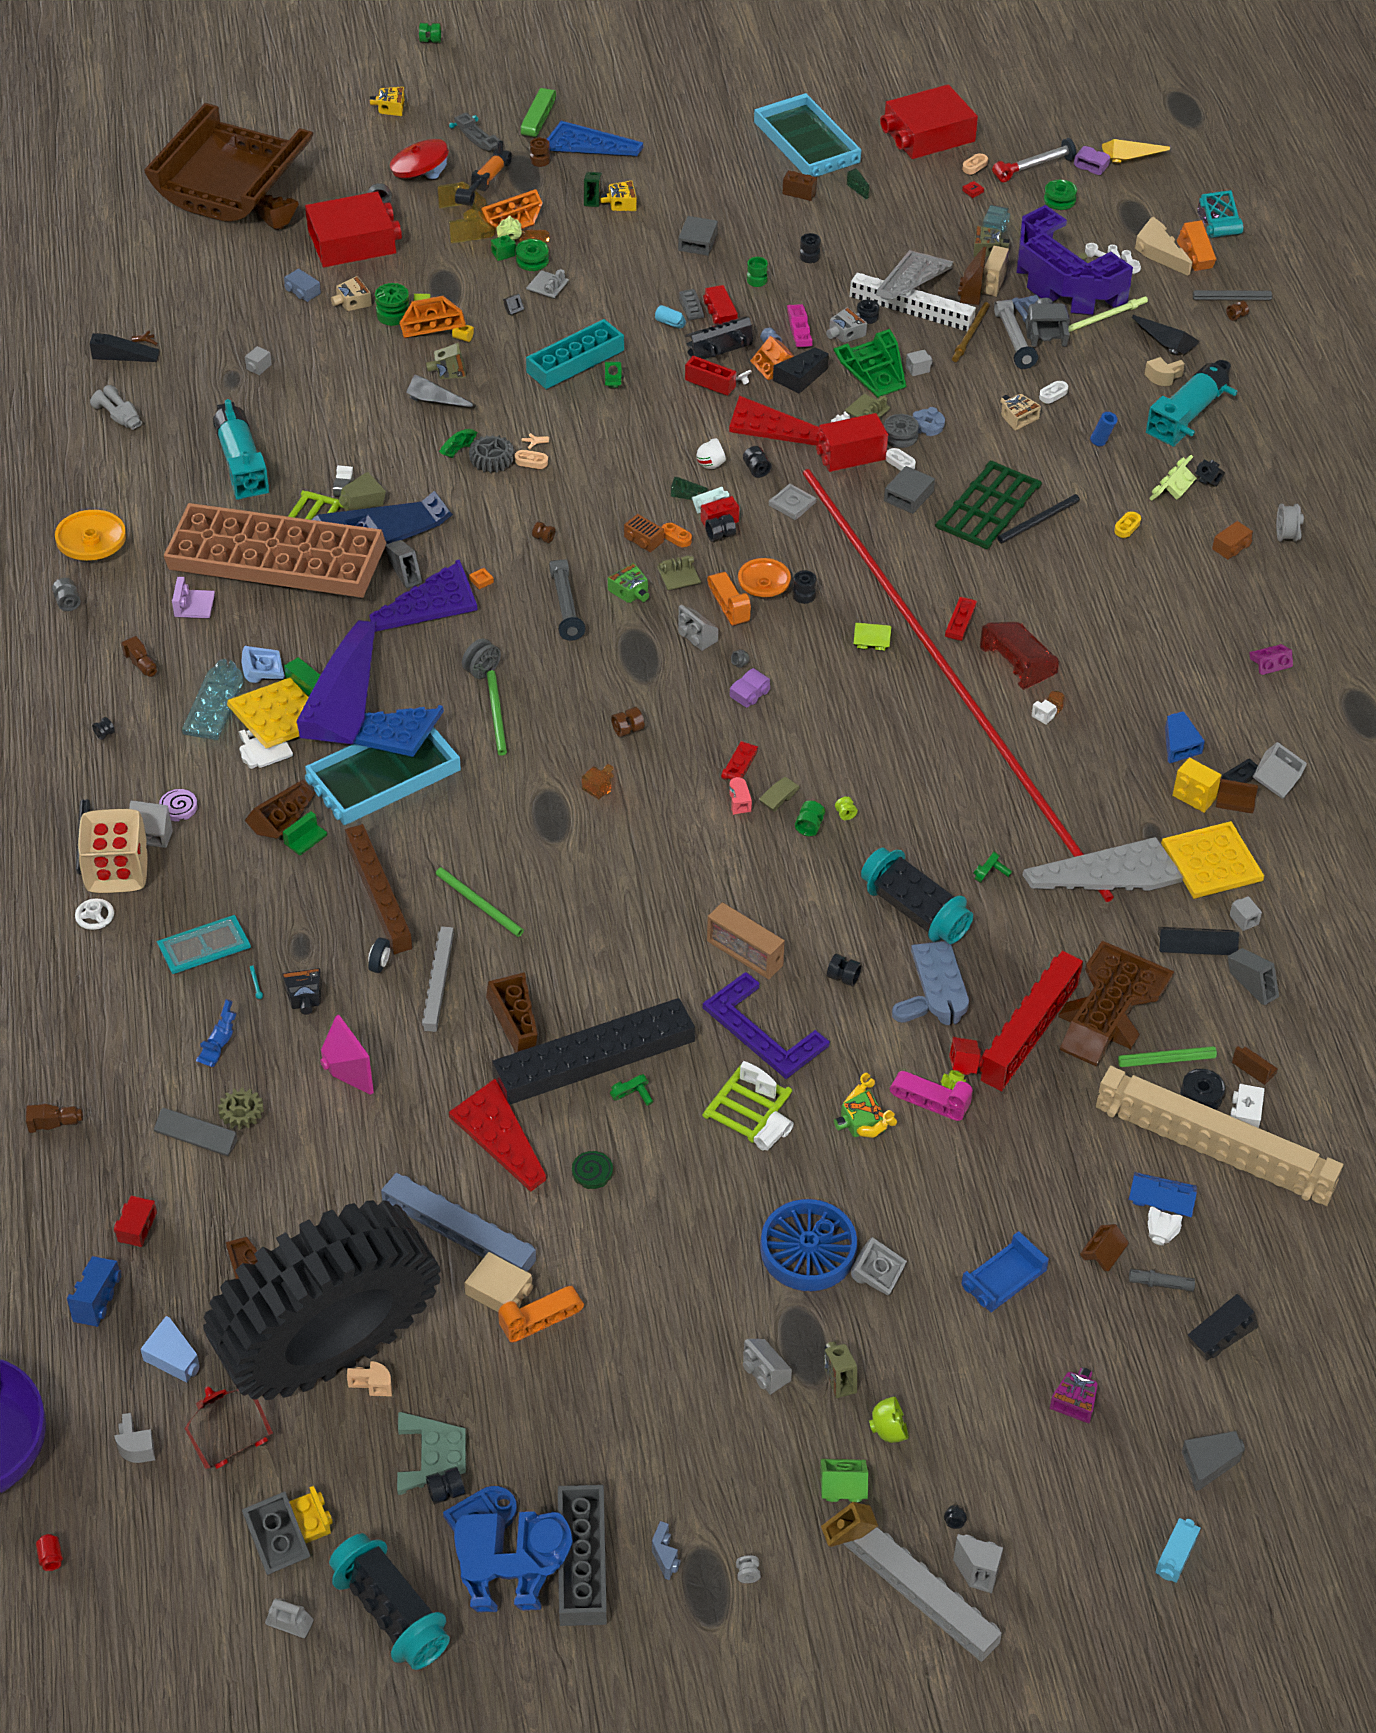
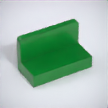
M312 811L283 831L284 844L298 855H302L327 836V832L317 825L316 814Z

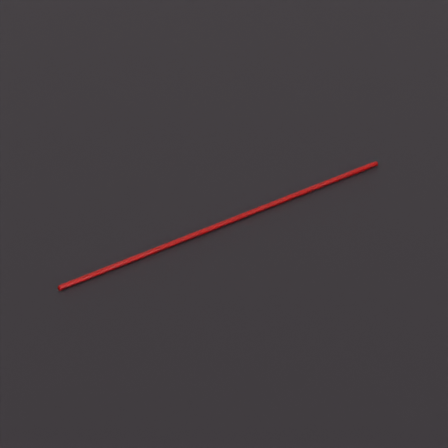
M810 469L804 470L803 475L1069 851L1074 857L1084 855ZM1098 890L1106 902L1113 900L1114 896L1110 890Z

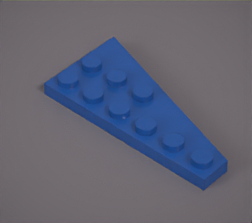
M560 121L547 138L550 143V151L637 156L643 149V142L565 121Z

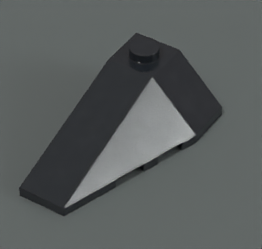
M1136 315L1132 316L1138 324L1161 344L1169 348L1168 352L1175 355L1177 353L1185 354L1199 343V340L1185 331Z
M92 333L89 343L92 359L157 362L160 350L110 334Z

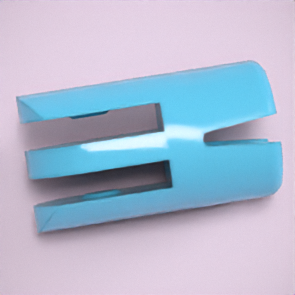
M661 305L655 312V319L659 322L677 328H683L686 324L683 314Z

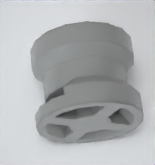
M748 1555L736 1560V1566L739 1569L737 1574L738 1581L753 1583L761 1578L760 1571L757 1569L759 1559L756 1556Z

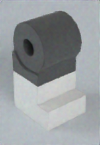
M337 466V475L333 485L334 496H340L342 488L354 480L353 467Z

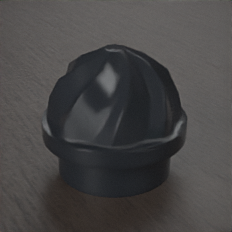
M951 1505L944 1513V1520L948 1527L959 1529L967 1521V1514L964 1512L963 1507Z

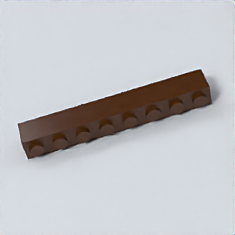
M361 824L345 829L346 844L386 938L390 941L393 954L411 950V933L364 825Z

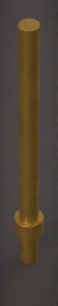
M984 302L962 342L957 345L955 354L952 357L953 362H957L960 356L965 353L968 342L990 306L988 302Z

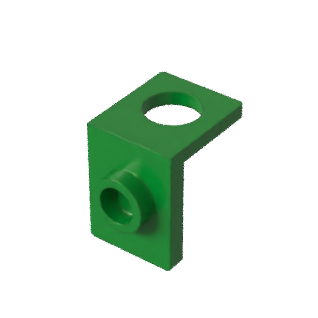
M605 362V385H608V387H618V385H621V362ZM616 366L618 368L617 374L611 375L608 371L609 367Z

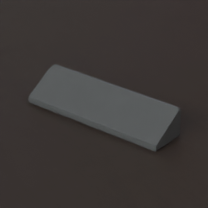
M166 1108L161 1109L154 1127V1132L225 1156H229L238 1141L235 1131Z

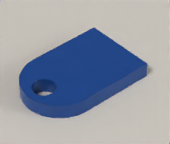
M489 1486L445 1510L443 1517L454 1533L456 1522L462 1515L498 1513L505 1520V1528H507L516 1517L517 1505L515 1497L509 1490L500 1486ZM501 1499H507L510 1502L506 1507H501L497 1503Z

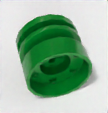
M387 283L379 286L375 291L377 319L382 324L388 326L400 325V321L409 307L408 289L398 283Z

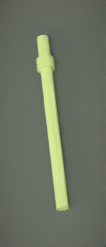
M1145 296L1137 300H1130L1124 305L1071 324L1068 330L1071 332L1123 311L1136 309L1139 305L1147 303L1148 299Z

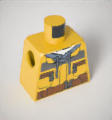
M404 87L381 88L379 96H370V105H378L380 114L402 116L405 101Z
M626 181L610 184L608 186V193L600 194L601 203H610L611 210L636 211V194L633 182Z

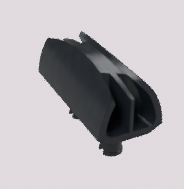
M747 316L685 335V337H690L692 340L686 343L691 348L687 351L688 355L701 359H708L752 345L753 342L750 318Z

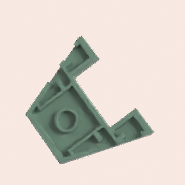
M398 1412L399 1435L422 1434L421 1471L397 1472L398 1495L405 1494L407 1490L416 1487H424L427 1484L426 1476L437 1472L443 1475L444 1470L457 1466L460 1475L466 1473L465 1428Z

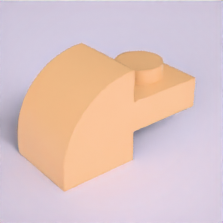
M371 1361L370 1369L362 1367L347 1369L348 1388H369L370 1396H392L391 1376L384 1365Z

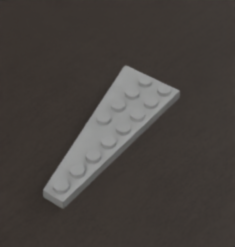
M909 250L877 289L876 296H880L884 300L893 299L951 269L954 261Z

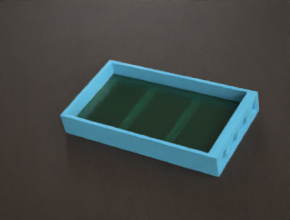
M806 93L754 109V123L803 174L817 177L860 163L861 149Z
M433 727L414 757L352 744L305 766V779L309 785L314 787L317 796L323 798L326 807L331 808L334 817L340 820L343 825H347L460 771V757Z

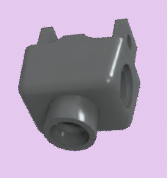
M1041 298L1035 304L1029 305L1025 325L1026 335L1031 340V346H1037L1038 339L1041 341L1061 339L1062 346H1067L1070 319L1065 304L1053 303L1049 298Z

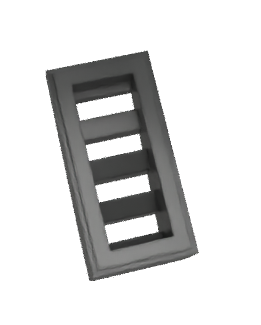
M695 289L680 291L679 301L688 320L704 318Z

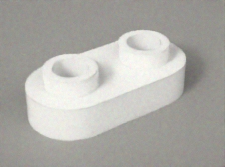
M1063 381L1053 382L1040 390L1039 399L1046 404L1060 399L1067 394L1068 384Z
M897 448L887 450L886 461L899 470H902L905 466L915 469L916 461L914 458Z

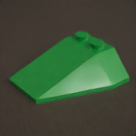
M890 329L876 333L873 341L850 348L847 343L833 349L840 363L877 398L906 388L898 342Z

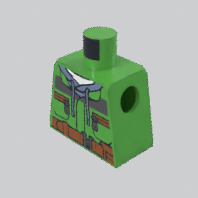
M634 563L608 577V591L627 603H631L636 599L645 602L649 598L648 580Z

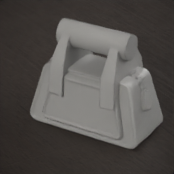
M275 1598L268 1611L265 1624L305 1638L314 1619L305 1611L303 1606L293 1605L284 1599Z

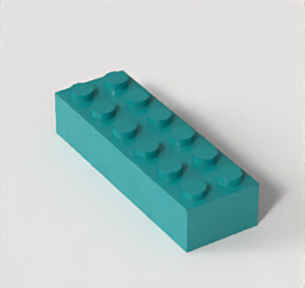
M603 319L527 356L526 371L545 389H548L624 351V335Z

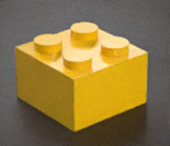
M1189 757L1177 770L1172 796L1205 813L1216 800L1222 774Z

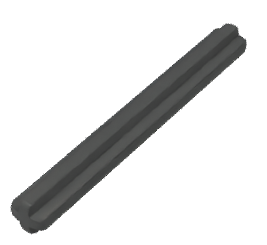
M1193 291L1194 300H1271L1272 298L1271 291Z

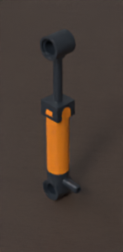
M503 141L497 142V148L494 150L491 159L479 171L475 170L471 174V187L469 189H457L455 203L472 206L475 200L474 191H486L489 188V182L504 166L510 165L512 153L511 151L503 150Z

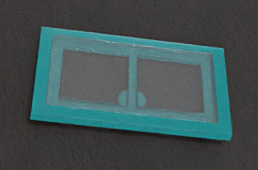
M235 915L156 941L172 974L251 948Z

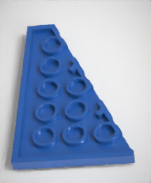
M438 705L436 709L425 710V707L396 710L397 713L384 714V711L365 713V720L353 744L414 757L443 714V706Z

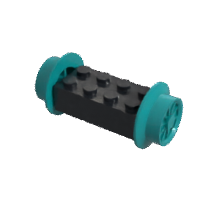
M884 847L879 848L865 862L861 871V878L867 882L868 893L872 896L879 895L927 931L932 942H938L943 939L948 944H954L968 931L973 921V913L966 908V898L962 895L954 897L907 862L905 860V853L902 850L897 849L890 852Z
M364 1533L348 1538L337 1547L329 1560V1565L335 1571L332 1578L333 1586L339 1590L350 1588L352 1594L361 1600L365 1610L373 1615L380 1629L385 1630L394 1645L391 1651V1658L394 1662H407L414 1670L428 1666L445 1651L449 1644L450 1637L444 1631L446 1625L445 1615L441 1612L433 1613L386 1556L387 1545L383 1540L371 1541Z

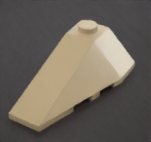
M1152 217L1137 235L1135 249L1149 259L1187 276L1190 275L1191 259L1182 248L1177 247L1174 243V237H1170L1166 233L1167 228L1156 218Z

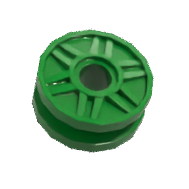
M1067 180L1050 181L1045 186L1044 202L1053 209H1069L1076 203L1077 187Z
M538 239L521 241L516 247L517 265L527 271H538L546 267L549 263L547 244Z

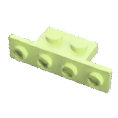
M1190 455L1186 459L1182 457L1176 463L1178 466L1173 467L1168 472L1169 476H1165L1160 481L1161 485H1157L1151 491L1153 493L1149 498L1151 501L1160 495L1165 488L1176 500L1183 495L1197 479L1186 467L1193 456Z

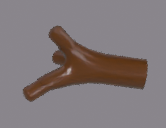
M149 330L143 335L132 336L133 342H149L155 346L157 345V342L150 339L154 337V334L149 335Z

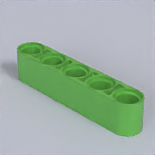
M539 89L522 122L521 135L538 136L555 102L556 90Z

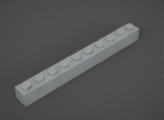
M441 927L440 931H438L437 938L439 940L436 941L437 950L434 951L435 960L432 962V967L434 968L433 970L431 969L432 979H429L430 989L427 990L428 999L425 1001V1006H427L424 1008L425 1018H422L424 1031L437 1032L454 937L453 927Z

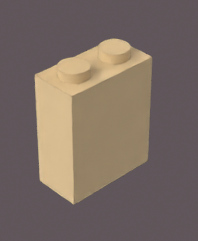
M993 246L984 267L982 294L997 297L1006 276L1008 248Z
M490 1252L486 1254L465 1281V1294L497 1312L503 1304L509 1301H514L519 1308L525 1295L528 1296L533 1289L532 1275Z

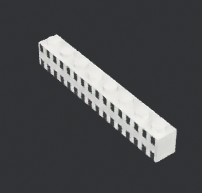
M856 273L851 281L850 297L855 299L873 300L879 306L964 331L969 330L975 319L976 307L915 289H911L893 299L884 300L880 296H876L877 289L884 280Z

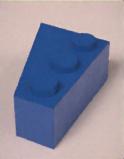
M1134 1172L1129 1200H1132V1203L1135 1205L1145 1206L1146 1204L1158 1210H1167L1179 1215L1192 1217L1197 1186Z

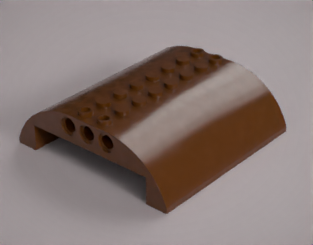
M204 103L144 171L153 187L175 206L217 220H240L254 209L312 140L313 132L299 128L290 140L220 122L219 107Z

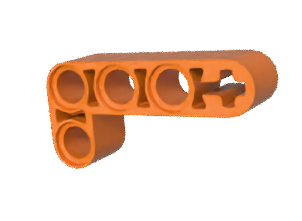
M725 571L708 576L709 588L730 624L734 626L750 621L751 605L747 593L739 595Z
M573 1286L562 1288L520 1309L514 1301H509L498 1310L499 1325L510 1342H517L578 1313L584 1307V1303Z

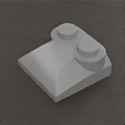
M872 1237L860 1251L852 1266L851 1275L856 1282L860 1284L867 1283L882 1293L890 1295L907 1261Z

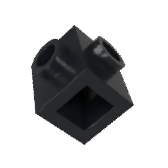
M1204 459L1198 464L1195 474L1200 476L1198 480L1207 485L1209 482L1217 487L1226 472L1218 468L1220 464L1212 459L1210 462Z

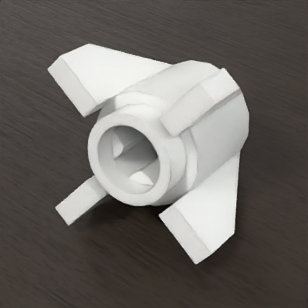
M1150 1207L1148 1214L1149 1237L1157 1245L1169 1243L1180 1232L1183 1216L1170 1215L1161 1212L1155 1207Z

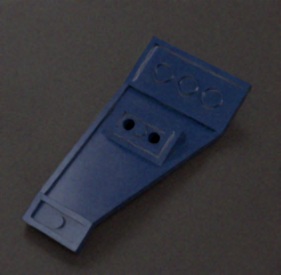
M433 491L421 502L319 514L312 520L381 529L386 544L440 526L453 514L439 495Z

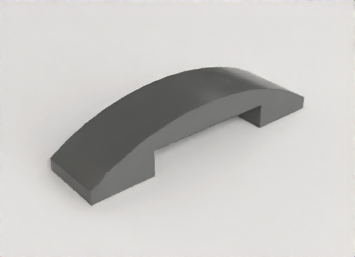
M467 112L454 117L458 127L475 145L484 150L497 148V142L501 140L495 135L489 136L475 124V119Z

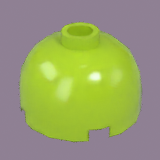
M893 1396L880 1401L873 1409V1419L869 1420L872 1432H877L882 1440L889 1443L908 1439L907 1425L903 1422V1412L896 1397Z

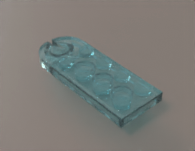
M221 659L207 672L183 725L182 733L184 735L214 740L219 739L231 712V709L227 706V700L237 697L243 684L242 672L232 660L229 661L230 668H228L227 659Z

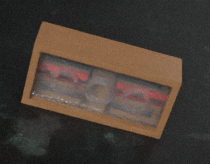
M723 902L708 915L707 941L767 979H770L783 966L785 940Z

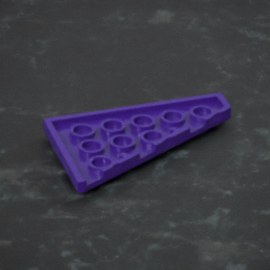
M459 559L449 568L444 567L440 572L425 579V583L419 587L414 586L410 591L395 598V602L388 606L384 605L379 610L374 611L369 615L370 622H376V632L476 611L477 603Z

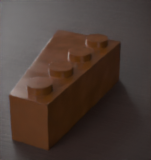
M525 972L488 981L486 998L515 1053L534 1047L537 1042V1029L534 1015L532 1014L531 1000H529Z

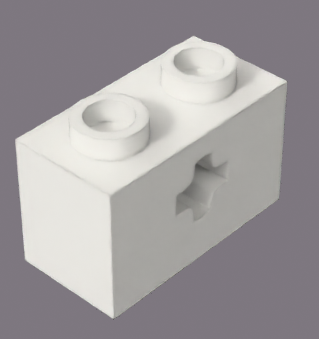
M1240 1084L1238 1092L1234 1091L1232 1103L1236 1105L1235 1108L1232 1107L1230 1116L1259 1128L1264 1088Z

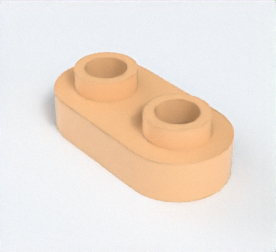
M975 154L963 162V172L968 175L978 172L987 166L988 157L985 154Z
M520 450L515 453V463L523 467L543 469L548 465V456L540 452Z

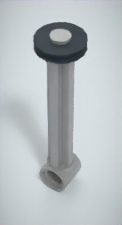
M995 301V316L1002 319L1016 351L1013 357L1015 365L1020 369L1031 368L1036 364L1038 354L1025 341L1013 314V301Z

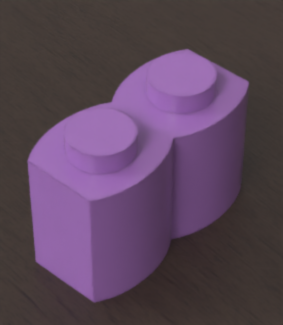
M1083 146L1075 155L1074 165L1093 174L1101 175L1109 166L1110 156L1104 152H1097L1091 147Z
M752 668L731 686L730 697L746 708L754 705L759 697L769 692L770 679Z

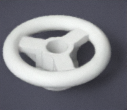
M98 898L83 902L75 912L76 922L81 927L90 930L105 927L114 917L113 906L108 901ZM103 906L108 909L106 919L100 913ZM91 918L95 919L98 923L89 924L82 919Z

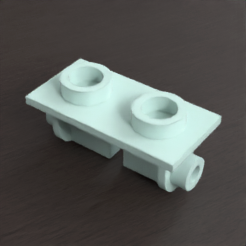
M723 487L692 497L697 514L701 513V505L727 498L729 493L724 491Z

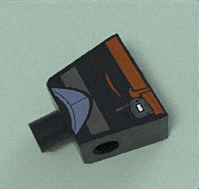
M320 968L282 973L284 988L291 1008L300 1009V1012L304 1015L312 1013V1007L319 1006L321 1001L322 979Z

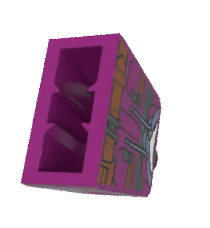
M1080 1368L1078 1374L1068 1372L1054 1392L1049 1409L1090 1424L1098 1384L1096 1381L1091 1380L1092 1371L1088 1368Z

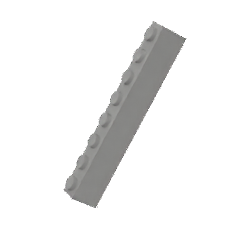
M876 1527L863 1538L843 1543L980 1662L1000 1644L1002 1633L997 1625L992 1622L989 1623L983 1618L977 1608L970 1607L959 1593L950 1590L940 1577H935L930 1573L925 1564L917 1562L906 1548H901L888 1533H883Z

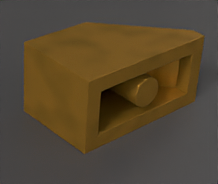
M852 1502L824 1523L821 1529L828 1546L833 1547L863 1538L875 1529L878 1524L871 1506Z

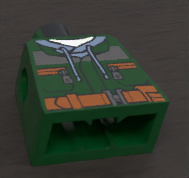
M586 172L584 178V206L599 207L600 194H602V173Z

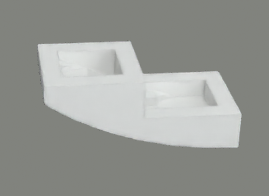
M743 1061L740 1067V1079L755 1084V1092L775 1098L777 1083L760 1068Z

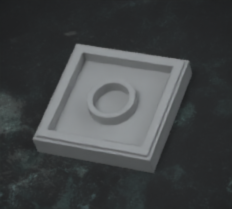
M788 484L769 500V506L796 520L816 503L817 498L792 484Z

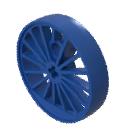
M802 1199L786 1203L777 1208L768 1217L763 1226L760 1239L762 1261L768 1272L777 1281L790 1288L801 1291H819L830 1288L842 1281L854 1265L857 1255L855 1228L844 1212L829 1203L813 1199ZM798 1214L808 1215L807 1231L805 1232L797 1217ZM811 1214L822 1216L811 1231ZM792 1217L799 1233L786 1223L784 1219ZM777 1224H779L790 1235L777 1231L773 1228ZM838 1227L843 1229L844 1233L833 1236L834 1231ZM826 1230L828 1233L823 1234L819 1231ZM768 1236H773L785 1242L767 1241ZM845 1239H848L850 1242V1245L832 1244ZM769 1249H785L784 1251L777 1252L774 1254H771L769 1251ZM832 1252H850V1253H849V1255L847 1256V1258H845V1257H842V1256L837 1255V1254L832 1253ZM791 1256L782 1264L778 1261L779 1259ZM805 1258H807L806 1275L797 1274ZM810 1258L818 1275H810ZM826 1258L841 1263V1265L836 1268ZM799 1259L793 1272L786 1269ZM818 1260H819L826 1268H828V1269L830 1270V1272L823 1273V1271H822V1269H821V1267H820V1265H819Z

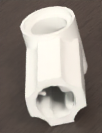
M775 1111L770 1115L763 1129L754 1137V1142L759 1149L768 1151L781 1136L784 1138L790 1133L794 1123Z

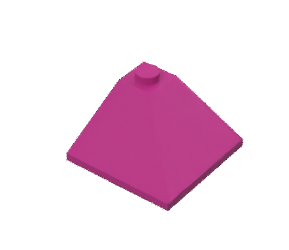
M337 1015L321 1049V1065L324 1070L328 1069L333 1077L371 1095L374 1091L370 1057L340 1015Z

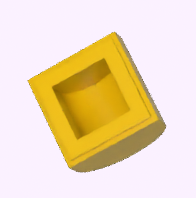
M466 325L465 327L454 328L452 330V337L470 342L473 337L474 327Z

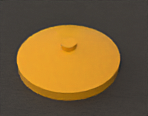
M84 510L71 514L64 518L55 530V541L58 549L66 556L77 560H97L108 557L117 552L123 546L126 539L123 521L118 516L103 510Z

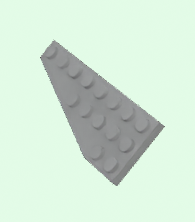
M1156 837L1024 869L1022 874L1031 888L1054 889L1055 886H1066V889H1074V886L1095 890H1113L1115 887H1125V890H1133V888L1153 890L1183 881L1177 866Z

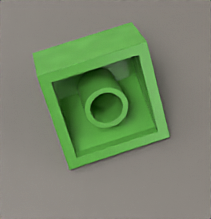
M820 1460L822 1498L830 1502H837L840 1499L861 1502L862 1499H868V1469L866 1460Z

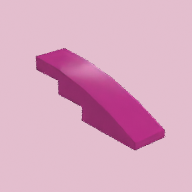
M803 304L787 305L789 322L796 347L812 346L810 327Z

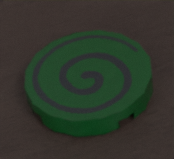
M598 1151L581 1153L572 1163V1177L577 1184L583 1185L586 1189L604 1187L613 1176V1164L610 1158Z

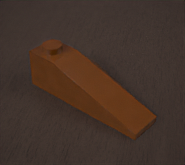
M265 195L254 207V210L268 226L274 229H281L284 225L289 224L299 204L298 201L292 198L283 200L280 196L273 198L272 195Z
M302 779L255 807L244 821L257 835L277 839L283 835L284 830L297 821L315 792Z

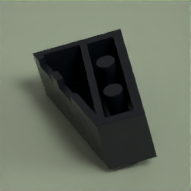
M815 347L773 366V381L800 394L828 369L829 353Z
M1236 1294L1188 1334L1189 1342L1206 1361L1215 1358L1221 1351L1258 1328L1255 1312Z

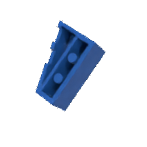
M92 1256L82 1272V1276H84L82 1282H76L74 1287L77 1290L74 1295H68L67 1302L73 1322L98 1327L101 1319L105 1318L108 1301H111L113 1298L114 1286L120 1281L121 1270H119L118 1263L115 1260Z

